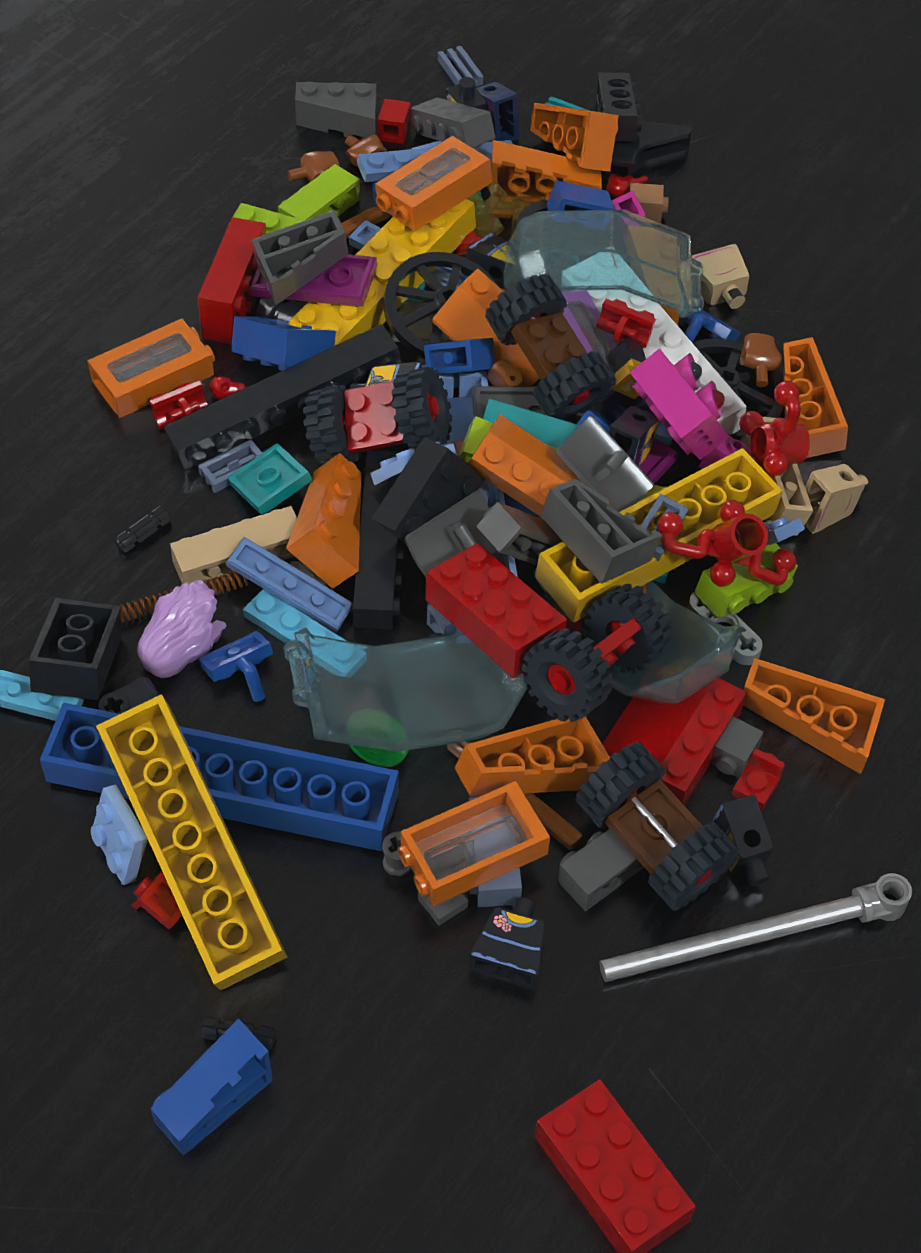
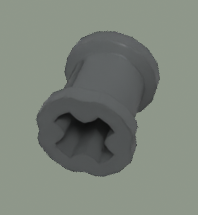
M401 832L388 834L382 842V851L384 853L383 867L390 875L404 876L412 870L411 866H403L397 848L401 846Z

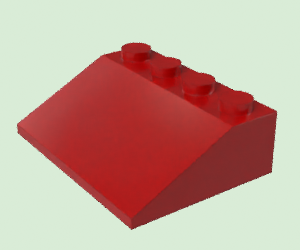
M653 666L602 745L608 755L611 756L615 752L618 754L623 747H629L631 743L641 742L665 768V775L662 776L661 781L685 806L709 767L715 745L733 717L739 718L747 692L718 677Z

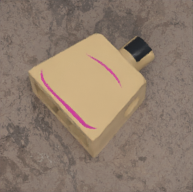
M732 244L688 256L684 279L709 305L727 302L730 308L736 309L745 302L744 295L747 291L749 273L737 245Z
M846 464L811 472L805 488L813 508V513L805 523V526L814 534L849 516L853 512L860 495L869 489L867 478L861 474L857 475Z

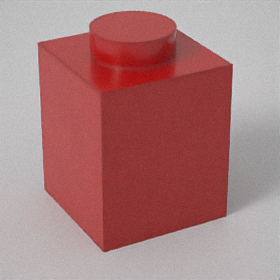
M384 99L377 119L378 138L380 141L404 144L411 124V102Z

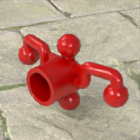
M792 381L780 382L774 391L776 401L780 405L788 407L785 419L779 417L774 419L772 423H764L763 417L758 412L748 411L740 417L739 421L741 431L751 435L750 449L755 457V461L771 478V475H783L787 471L789 464L804 462L809 452V433L803 424L798 423L801 412L800 391L798 386Z
M728 500L721 506L719 511L723 522L716 525L713 529L703 530L699 534L697 546L675 541V537L683 530V520L680 515L675 512H667L659 518L657 528L660 534H662V545L666 551L693 559H701L706 555L717 558L718 562L710 570V579L718 587H727L734 582L736 573L731 565L733 563L748 567L753 577L775 586L782 585L787 580L788 573L796 566V556L789 549L783 548L776 550L772 554L771 566L775 572L761 566L762 551L766 548L768 542L767 528L759 517L754 514L745 513L744 506L737 500Z

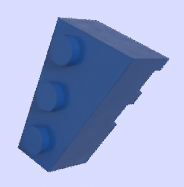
M234 316L231 352L242 354L243 360L260 361L261 365L278 366L279 370H285L334 347L336 330H316L308 325L297 327L289 325V322L257 316Z
M238 1018L170 1089L157 1097L154 1105L150 1108L154 1123L183 1156L273 1081L269 1051Z

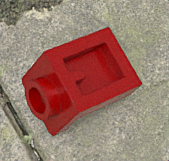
M754 749L749 763L734 786L731 795L739 799L755 794L762 811L781 780L785 764L773 754Z
M160 872L153 879L146 876L133 891L138 897L131 906L136 910L139 907L144 908L168 930L182 916L163 872Z

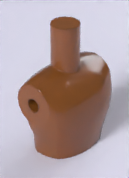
M371 134L361 140L349 135L345 140V143L349 146L345 152L347 159L356 167H358V154L387 152V149L375 134Z
M313 151L304 154L300 159L301 167L288 170L287 176L289 181L307 178L311 182L334 164L339 167L340 165L332 151Z
M750 333L744 338L740 364L747 368L755 369L756 385L758 387H766L768 385V371L779 370L782 356L775 345L774 337L766 334Z
M505 359L496 362L489 370L487 379L493 387H523L521 373Z

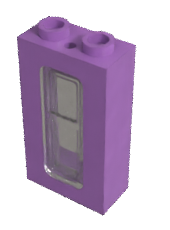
M587 290L561 292L567 301V307L564 308L563 315L587 353L591 351L599 352L614 375V368L608 359V354L618 343L613 341L614 336L596 328L600 312ZM612 390L611 392L606 393L607 396L603 400H598L597 402H602L608 399L617 391Z

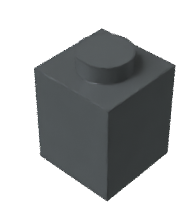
M733 717L715 745L711 764L724 774L740 778L749 763L753 750H759L764 732Z

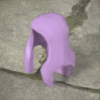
M196 580L192 583H182L180 587L176 586L171 593L161 596L157 600L153 616L137 646L138 659L146 671L160 678L176 675L187 664L206 655L212 649L213 644L220 638L222 630L227 625L219 620L211 622L213 614L217 609L216 604L218 601L214 597L215 591L209 589L203 581Z

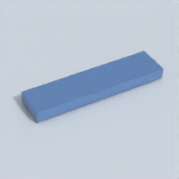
M243 537L226 562L227 567L337 633L353 609L351 601L246 537Z

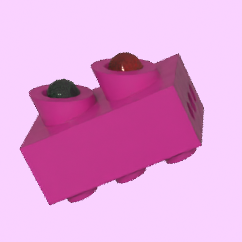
M659 348L630 372L637 381L632 386L687 455L693 452L701 460L730 437L717 421L722 416V406L724 405L725 398L723 393L717 390L714 381L711 380L695 393L700 387L699 379L702 376V368L695 362L691 353H688L673 365Z

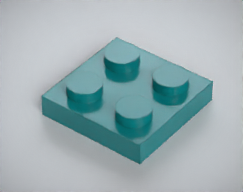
M278 443L227 477L231 486L261 515H264L313 481L309 472Z

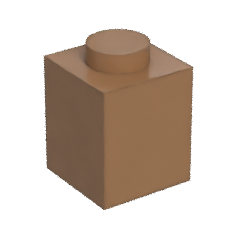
M630 183L629 192L634 191L646 215L643 219L651 224L660 225L662 214H667L668 197H663L664 185Z

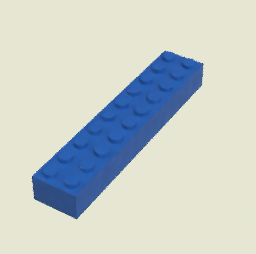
M63 703L40 758L46 782L102 793L103 788L116 784L123 797L129 799L96 727L119 714ZM179 726L223 819L382 851V842L387 836L399 793L398 770Z

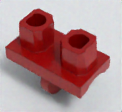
M605 299L596 328L614 335L613 341L620 343L622 339L629 337L638 342L640 346L646 348L656 319L653 313L646 310L638 312L628 308L626 302L619 299L614 301Z
M200 381L192 384L184 383L179 385L175 391L165 395L160 393L150 398L155 422L160 430L164 429V426L208 406L204 397L203 385Z

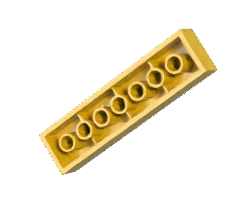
M428 181L419 191L431 185L432 182ZM465 199L417 231L392 217L356 254L359 256L376 257L378 263L364 305L352 306L308 302L289 321V325L297 327L308 325L316 330H336L334 346L381 324L383 325L386 321L383 308L384 293L392 273L404 261L416 255L428 252L452 253L461 244L466 235L476 228L474 202ZM432 266L427 268L431 271V273H433L438 268V266ZM414 271L406 276L399 285L417 289L424 282V279L417 271ZM395 296L396 308L398 309L408 298Z
M742 448L619 513L625 515L628 512L636 517L634 523L641 526L661 493L689 509L683 520V530L675 537V541L697 546L699 534L703 530L713 529L716 525L723 522L719 510L726 501L737 500L741 502L745 508V513L754 514L763 521L775 514L783 490ZM661 506L648 527V532L651 533L656 528L659 518L665 513L667 507ZM561 542L539 554L535 577L574 623L587 616V611L592 604L618 585L622 587L624 584H631L632 589L637 585L641 587L693 558L672 554L665 550L659 562L656 561L653 555L650 562L601 584L564 542Z
M163 695L154 697L97 725L96 727L213 984L220 990H223L287 958L286 952L175 716Z

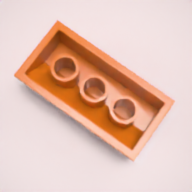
M477 268L455 290L433 317L432 322L454 342L493 338L495 361L498 362L505 359L521 373L523 387H535L541 380L519 344L511 345L510 343L508 346L504 345V343L502 344L485 318L487 308L491 307L490 303L493 300H498L497 296L504 291Z
M499 414L467 463L487 482L539 516L542 513L551 488L573 479L582 482L557 455L554 449L501 414Z

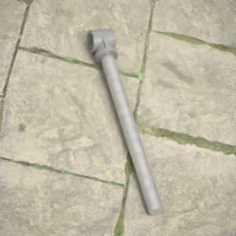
M888 873L881 876L876 883L853 888L852 896L600 960V971L603 980L608 982L856 917L862 923L876 919L895 921L903 915L912 895L911 884L902 875ZM884 894L893 895L897 900H890Z

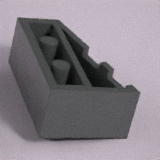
M296 82L295 107L296 124L298 126L327 133L329 129L344 132V137L349 135L367 137L371 134L376 135V84Z
M335 210L251 239L257 265L275 305L348 255L345 231Z
M573 479L550 489L540 516L601 584L650 562L662 534L654 529L651 533L634 523L636 517L628 512L622 515L608 506L610 502L608 499L579 480Z

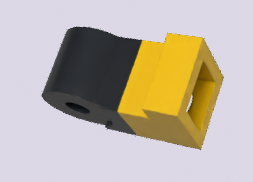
M627 337L608 354V359L614 368L613 372L616 378V385L612 386V390L636 399L639 394L632 386L635 384V378L630 372L646 360L640 344L634 339Z

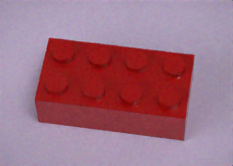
M235 217L231 218L197 297L203 339L232 344L234 316L253 314L256 297L250 295L249 287L258 265L251 239L266 234L265 223Z
M478 543L427 571L425 600L512 678L524 672L522 671V664L526 661L523 658L530 648L556 630L560 632L562 629H566L567 619Z
M600 1079L537 1120L535 1139L618 1253H647L691 1221L696 1208L695 1204Z

